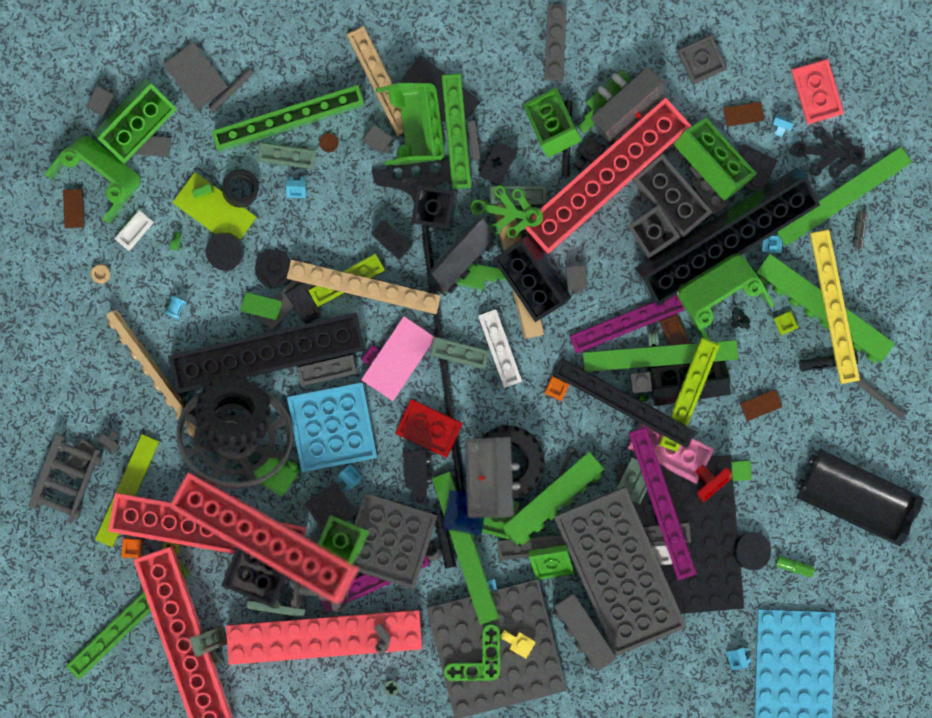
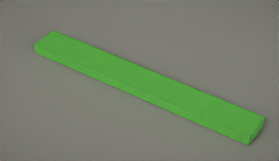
M902 147L898 148L820 200V206L776 232L786 247L912 163Z
M737 340L716 342L720 346L714 361L738 360ZM699 343L584 352V370L600 371L691 363Z
M448 472L434 477L432 480L479 623L482 625L499 619L452 473Z
M178 560L185 579L191 572ZM142 592L66 665L78 680L151 612L145 592Z

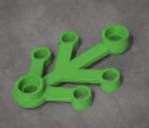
M504 185L497 186L494 193L497 197H500L506 208L489 205L482 199L474 200L471 203V211L475 215L488 212L505 216L499 222L490 225V229L495 235L500 234L502 228L516 218L523 220L516 226L508 228L507 235L510 238L518 237L520 232L527 226H538L543 220L541 210L531 207L525 198V191L521 188L515 189L512 192V197L518 200L524 211L516 208L507 195V188ZM499 188L503 189L502 195L499 193ZM517 191L521 193L520 198L516 195ZM480 203L483 205L482 210L478 208ZM533 213L536 214V220L532 219ZM494 226L498 227V232L494 231ZM512 229L516 231L515 236H513L511 233Z

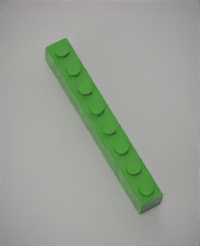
M356 85L211 132L217 150L222 152L352 111L365 105L359 86Z
M767 255L755 272L764 285L770 284L773 287L772 291L779 296L783 294L788 297V302L791 305L802 307L805 315L812 319L813 317L820 320L819 324L828 330L821 290L773 255ZM845 308L853 349L857 352L863 351L866 353V358L869 361L881 363L895 343Z

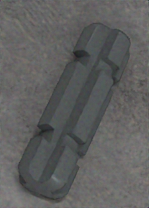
M865 211L857 213L856 219L858 221L855 225V239L853 240V247L857 249L864 247L863 238H865L866 221L868 219V212Z

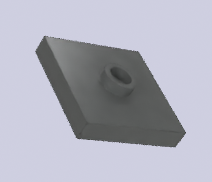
M712 34L677 50V54L692 86L727 70V66Z

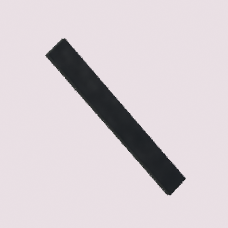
M561 358L553 376L685 448L689 447L697 432L693 428L564 358Z

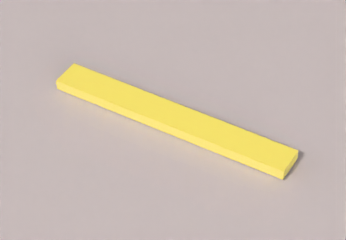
M828 229L812 232L809 235L839 382L844 384L859 381L860 378L830 231Z

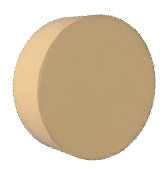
M98 264L92 268L91 278L96 283L103 284L110 279L111 273L107 266Z

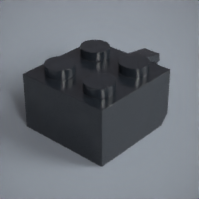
M426 450L402 452L405 487L412 490L415 504H424L427 500L429 484H433L432 473H428L427 465H431L430 453L426 454Z

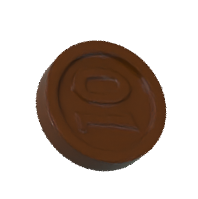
M331 133L324 134L319 141L321 149L327 153L335 151L339 144L337 137Z

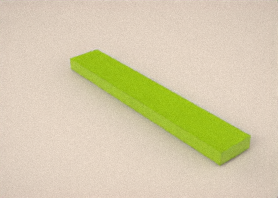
M701 337L670 417L688 426L720 344ZM662 435L659 445L678 452L680 445Z
M141 434L116 493L137 495L160 443L159 441ZM114 498L95 540L110 547H114L119 533L108 531Z

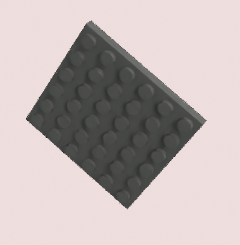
M538 578L492 590L491 594L499 619L482 625L479 623L471 596L426 607L443 675L444 668L448 663L482 662V631L487 624H495L499 628L500 636L503 630L510 632L514 636L521 632L536 641L527 658H524L510 650L511 643L500 637V675L496 680L450 681L444 675L455 718H464L567 691ZM489 628V631H486L485 634H489V642L485 641V644H497V641L493 642V634L497 633L493 628ZM488 647L485 653L488 657H494L497 654V650L494 647ZM485 660V663L489 662V670H486V673H489V676H493V673L497 672V670L493 669V662L497 663V660ZM460 666L461 670H455L454 667H451L450 670H447V673H450L452 677L455 673H461L460 677H464V666ZM470 666L466 670L467 675L470 677L475 676L478 672L474 666Z

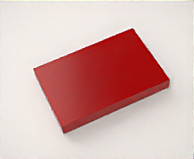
M411 399L395 434L448 458L463 423Z

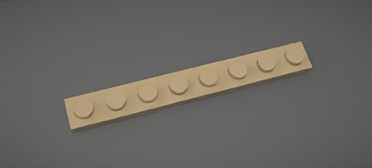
M291 260L287 279L432 314H437L441 295Z
M117 310L111 311L106 315L109 319L107 320L108 324L120 334L119 339L124 345H128L131 349L130 354L135 360H139L142 364L143 372L147 376L150 375L154 381V387L164 394L165 402L175 409V415L179 419L186 406L185 402ZM185 421L188 427L187 432L194 438L196 426Z

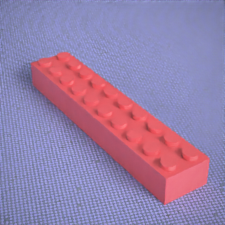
M667 98L663 99L540 209L543 214V220L540 225L535 227L527 226L524 230L527 234H530L544 253L549 255L632 181L633 178L669 148L691 125ZM536 214L532 216L533 220H536Z
M187 473L170 505V508L334 603H341L359 570L355 565L196 474Z
M115 493L109 532L232 554L236 550V545L170 508L172 502ZM280 522L288 528L306 535L307 526Z
M173 545L134 559L133 561L188 718H233L210 651L195 657L190 638L203 633Z
M420 610L228 624L226 626L229 665L378 653L375 650V646L379 636L373 628L380 623L391 637L389 648L386 652L422 649Z

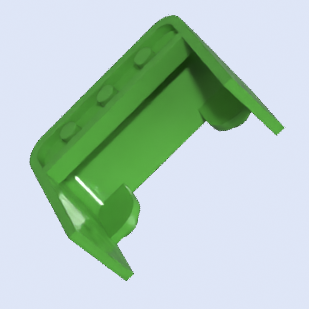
M397 83L375 88L376 92H389L390 103L396 108H401L406 144L398 147L397 159L385 161V164L405 165L442 159L445 155L438 95L435 86L431 83Z
M82 136L62 151L45 175L53 180L63 166L75 167L81 159L111 182L106 189V197L114 205L102 219L110 224L138 189L141 179L135 171L89 136Z
M733 254L682 285L677 291V297L700 338L710 340L704 330L713 321V313L710 308L743 288L747 295L752 297L759 295L770 307L774 306L763 283L740 254Z

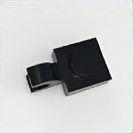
M590 136L578 150L581 156L574 163V166L580 170L587 160L593 163L605 148Z

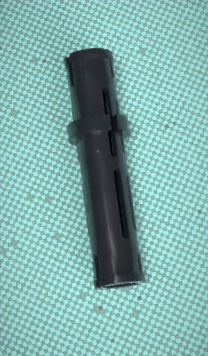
M854 352L856 364H858V356L856 352ZM816 356V358L799 360L801 372L809 370L822 371L825 368L836 367L834 356Z
M443 511L432 512V514L437 515L435 533H437L444 568L456 567L457 564L449 529Z

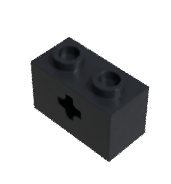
M497 141L495 145L491 144L487 151L489 155L487 161H482L477 171L480 172L479 177L495 186H500L517 155V151ZM499 159L501 166L494 168L492 160L496 161Z
M385 220L371 233V236L398 261L412 249V245Z

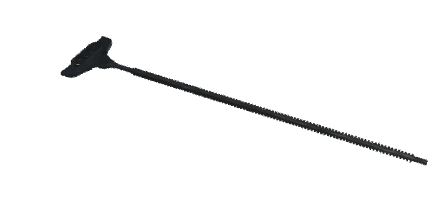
M449 160L394 165L390 169L371 170L376 185L404 191L412 197L414 202L417 185L434 188L451 178ZM433 163H438L441 166V171L437 174L432 173L430 170V166ZM414 166L422 168L420 176H414L411 173V169ZM396 168H400L403 171V176L400 179H396L392 175L393 170ZM422 226V239L424 240L422 243H424L423 247L425 248L423 251H425L424 255L426 257L424 258H426L425 262H427L425 266H427L426 270H428L426 273L429 275V271L434 265L432 263L434 259L431 256L433 252H431L432 248H430L432 244L429 241L431 237H429L428 228ZM428 283V285H430V287H428L430 289L429 292H431L432 294L439 295L436 292L438 290H436L431 284ZM438 306L437 314H432L434 315L433 319H435L433 323L436 326L434 330H436L435 334L437 336L435 337L443 339L444 335L442 333L444 331L441 328L443 324H441L442 320H440L442 316H440L441 312H439L441 309ZM438 359L441 362L439 364H441L440 372H442L441 376L443 377L441 379H443L442 383L444 384L442 387H444L443 391H445L443 395L446 398V401H444L446 402L445 406H447L445 408L447 410L446 414L448 413V416L454 418L455 415L453 413L455 411H453L454 407H452L454 403L451 400L453 396H451L452 392H450L452 388H450L451 384H449L451 381H449L450 377H448L450 373H448L449 369H447L449 366L446 364L448 362L444 359ZM456 439L452 447L453 450H451L454 456L452 458L454 459L453 463H455L453 467L456 470L454 474H456L455 478L457 480L455 482H457L456 486H458L459 497L469 525L470 521L468 519L470 517H468V506H466L468 502H466L467 498H465L467 495L464 493L466 492L463 486L465 483H463L464 479L462 477L464 476H462L463 472L461 471L463 468H461L462 464H460L462 460L459 457L461 453H459L460 449H458L460 445H458L459 441Z

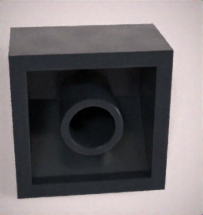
M417 185L411 223L451 232L458 194L452 190Z

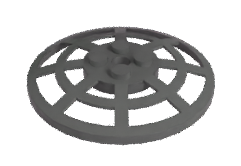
M265 391V396L269 398L270 405L281 416L280 419L272 423L269 421V427L266 431L269 434L268 449L252 444L251 449L246 451L243 448L240 449V452L234 453V450L224 452L223 448H213L212 443L202 446L200 444V434L195 421L196 417L190 414L196 407L200 394L198 393L187 403L178 420L176 434L179 452L184 462L195 474L212 484L229 488H243L264 482L283 467L292 449L293 427L284 406L273 395ZM237 404L223 405L215 411V414L219 412L221 421L229 424L243 423L251 417L246 408ZM239 409L244 410L242 417H229L227 410ZM185 421L196 426L194 433L195 447L184 449L182 434ZM285 425L287 434L284 453L274 450V430ZM215 451L221 457L218 464L216 465L210 461L204 453ZM254 452L264 455L259 462L250 466L247 458ZM198 454L206 465L214 469L210 477L199 471L187 456ZM270 457L280 460L271 472L257 479L253 471L263 466ZM228 461H239L243 469L232 470L226 469L225 466ZM221 473L229 475L246 474L249 481L232 483L217 479Z

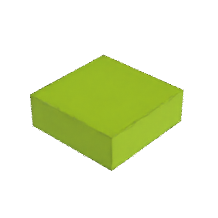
M791 311L773 318L780 336L799 328Z

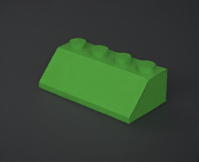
M145 79L92 134L125 164L177 108Z
M707 118L685 130L674 143L679 152L683 154L724 201L734 195L757 174Z

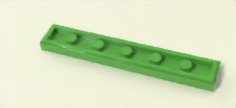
M461 73L442 75L452 190L471 188Z

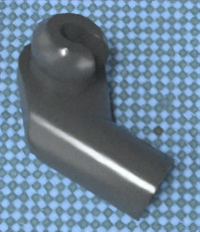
M380 623L373 628L379 636L375 650L378 653H383L388 650L391 637Z

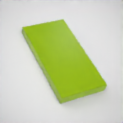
M194 172L172 202L214 234L228 232L236 235L240 240L257 218L244 207L238 208L230 205L225 200L222 191L196 172ZM206 184L212 186L214 193L198 199L194 198L192 194L193 189Z

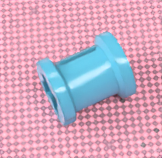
M171 295L170 304L163 313L180 319L179 314L183 305H186L187 302Z

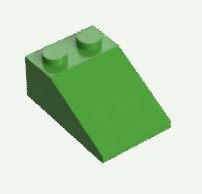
M557 87L523 104L540 146L548 158L582 141Z

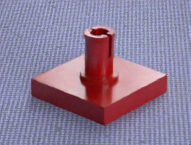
M704 464L701 465L695 472L706 485L697 493L698 498L704 503L732 479V473L726 468L714 477Z

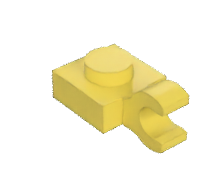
M503 630L500 636L503 640L511 643L510 650L524 658H527L536 643L535 640L521 632L514 636L510 632Z

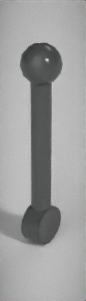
M573 447L568 448L567 457L558 477H555L554 481L564 473L571 455L575 453Z

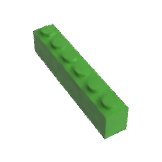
M590 452L586 453L505 523L501 529L515 546L519 543L521 545L525 544L530 539L529 534L533 531L536 533L545 526L544 521L548 518L552 520L554 515L559 514V508L562 506L566 508L574 501L572 497L575 494L581 495L588 489L586 485L590 481L595 483L603 476L601 472L604 468Z

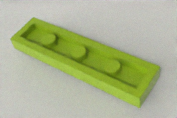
M374 254L343 272L371 279L385 270L377 255ZM319 286L308 290L317 307L344 294V292Z

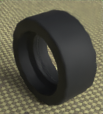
M245 169L231 171L225 177L222 186V194L225 200L230 205L238 208L251 205L256 200L259 192V182L256 176ZM236 178L247 180L252 186L251 194L246 198L234 197L229 190L230 183Z

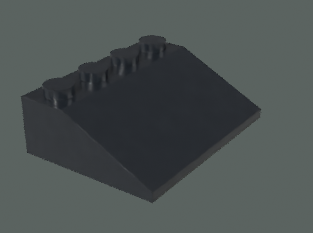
M297 532V533L301 534L302 536L308 538L307 535L302 534V533H300V532ZM236 547L221 586L271 608H280L291 577L243 549Z

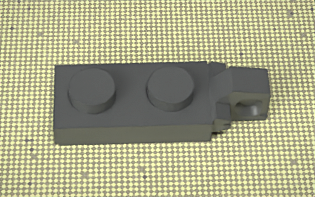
M693 166L689 167L688 170L693 175L690 179L692 185L704 203L710 208L713 215L729 205L728 201H724Z

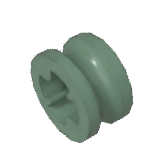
M657 329L653 332L647 330L648 347L659 345Z

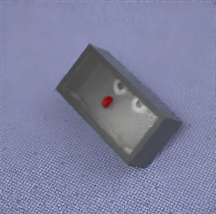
M649 67L639 71L635 79L630 83H627L619 74L614 73L612 79L622 88L617 95H612L603 86H599L597 89L607 100V103L593 113L591 120L596 131L610 146L663 99L668 97L664 82Z
M511 438L465 439L468 517L513 516L512 490H518L520 483L512 482V471L518 470L520 465L518 463H511Z

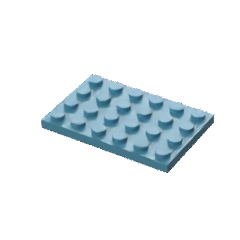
M758 609L754 718H832L835 612Z

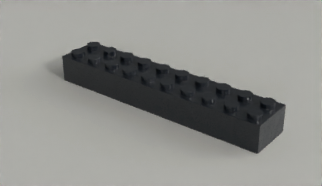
M796 167L634 269L649 297L659 306L677 295L678 289L685 283L733 254H743L820 206V203L807 176Z
M355 312L173 354L168 357L176 392L181 394L203 389L206 385L210 386L211 381L215 379L219 381L220 377L227 376V378H231L232 375L240 379L243 377L250 378L366 351L358 313Z

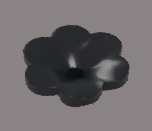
M732 310V326L734 328L749 329V323L751 322L749 317L742 310Z

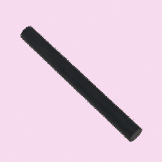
M566 100L565 105L572 118L573 101ZM570 147L563 150L562 177H569Z

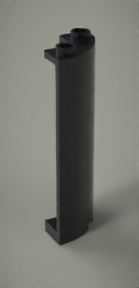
M820 448L816 455L812 454L808 461L810 466L804 479L799 480L796 486L798 490L796 498L901 547L909 536L912 522L919 514L924 498Z

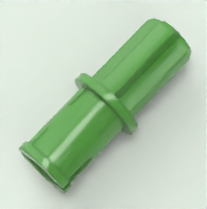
M781 555L778 556L775 567L792 571V574L798 573L810 578L815 570L813 566L800 563L797 559L794 561L782 557Z

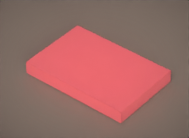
M828 59L791 69L807 125L844 114Z

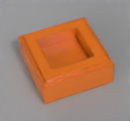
M552 376L544 394L562 401L569 384Z
M123 538L121 557H141L143 539Z

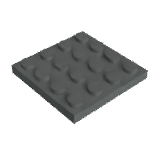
M364 493L354 525L368 530L369 534L353 565L359 568L358 572L415 590L437 515Z

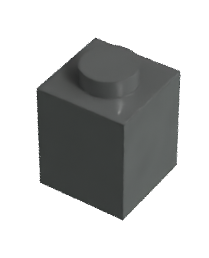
M96 86L86 107L106 117L116 96L112 94L113 90L110 88Z
M375 125L372 126L363 139L366 145L380 155H383L384 152L388 153L394 145L391 143L393 138Z
M585 265L566 267L567 290L572 291V294H582L583 290L587 289Z
M650 372L629 375L632 394L652 391Z

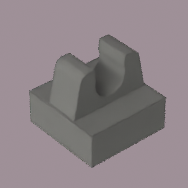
M114 430L108 437L102 434L98 439V444L114 455L119 446L116 443L119 439V434Z

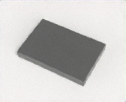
M194 42L163 64L198 111L228 89V86Z

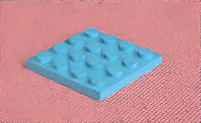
M363 382L287 397L301 472L377 458Z

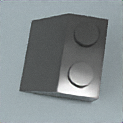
M660 205L628 226L648 258L658 254L680 238L679 233Z

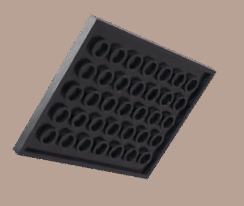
M731 455L710 457L706 468L714 477L726 468L732 473ZM628 464L616 465L617 485ZM660 466L679 524H690L691 542L686 543L696 575L678 580L673 564L660 565L681 614L744 609L741 566L737 563L734 556V546L737 543L738 531L733 477L702 503L697 493L706 484L701 478L695 484ZM647 490L640 505L634 501L632 502L643 527L659 526Z

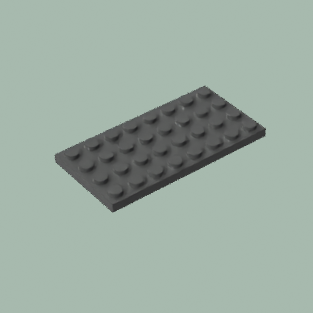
M626 486L554 515L615 656L687 628Z

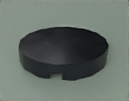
M232 233L216 234L208 241L206 246L207 259L213 267L219 270L228 271L234 269L242 262L244 257L243 244Z
M269 250L261 254L255 264V274L260 283L271 288L285 285L290 280L287 279L291 263L290 258L278 250Z
M748 532L741 535L736 541V546H734V556L737 563L747 570L762 569L770 560L771 547L769 541L765 536L757 532Z

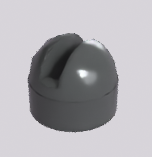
M435 544L429 545L426 557L430 561L440 559L441 550Z

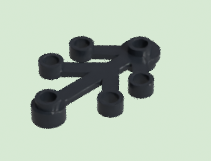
M817 127L813 134L827 148L808 147L802 141L795 142L791 147V152L795 157H802L805 154L827 156L820 163L810 168V174L814 177L819 176L822 170L837 158L846 159L837 167H832L829 170V176L833 179L838 178L841 172L849 165H859L865 160L863 148L853 146L845 137L842 129H836L832 137L834 140L840 141L846 150H839L826 135L823 127ZM818 129L822 130V136L816 134ZM837 131L841 132V138L835 136ZM797 146H800L802 148L801 153H797L795 151V148ZM854 152H857L859 154L858 159H854L852 157V154ZM814 167L819 169L818 174L813 173L812 169ZM833 169L838 171L837 176L832 175L831 171Z

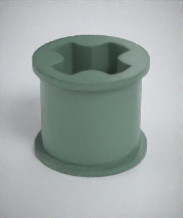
M390 680L385 683L384 692L388 696H394L398 693L399 686L395 681ZM390 683L397 686L393 693L386 689V686H389Z

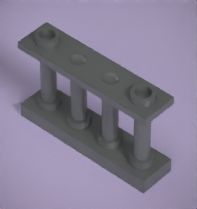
M56 434L28 506L34 509L38 508L39 505L48 506L68 514L67 522L72 523L74 520H78L82 509H79L94 469L101 463L103 456L100 454L102 450L95 449L94 454L67 444V441H65L66 436ZM66 451L91 461L87 472L60 462V459H58L60 452ZM59 469L84 479L80 490L53 480V477H51L52 471ZM46 487H52L75 496L76 500L73 508L46 498V495H44Z

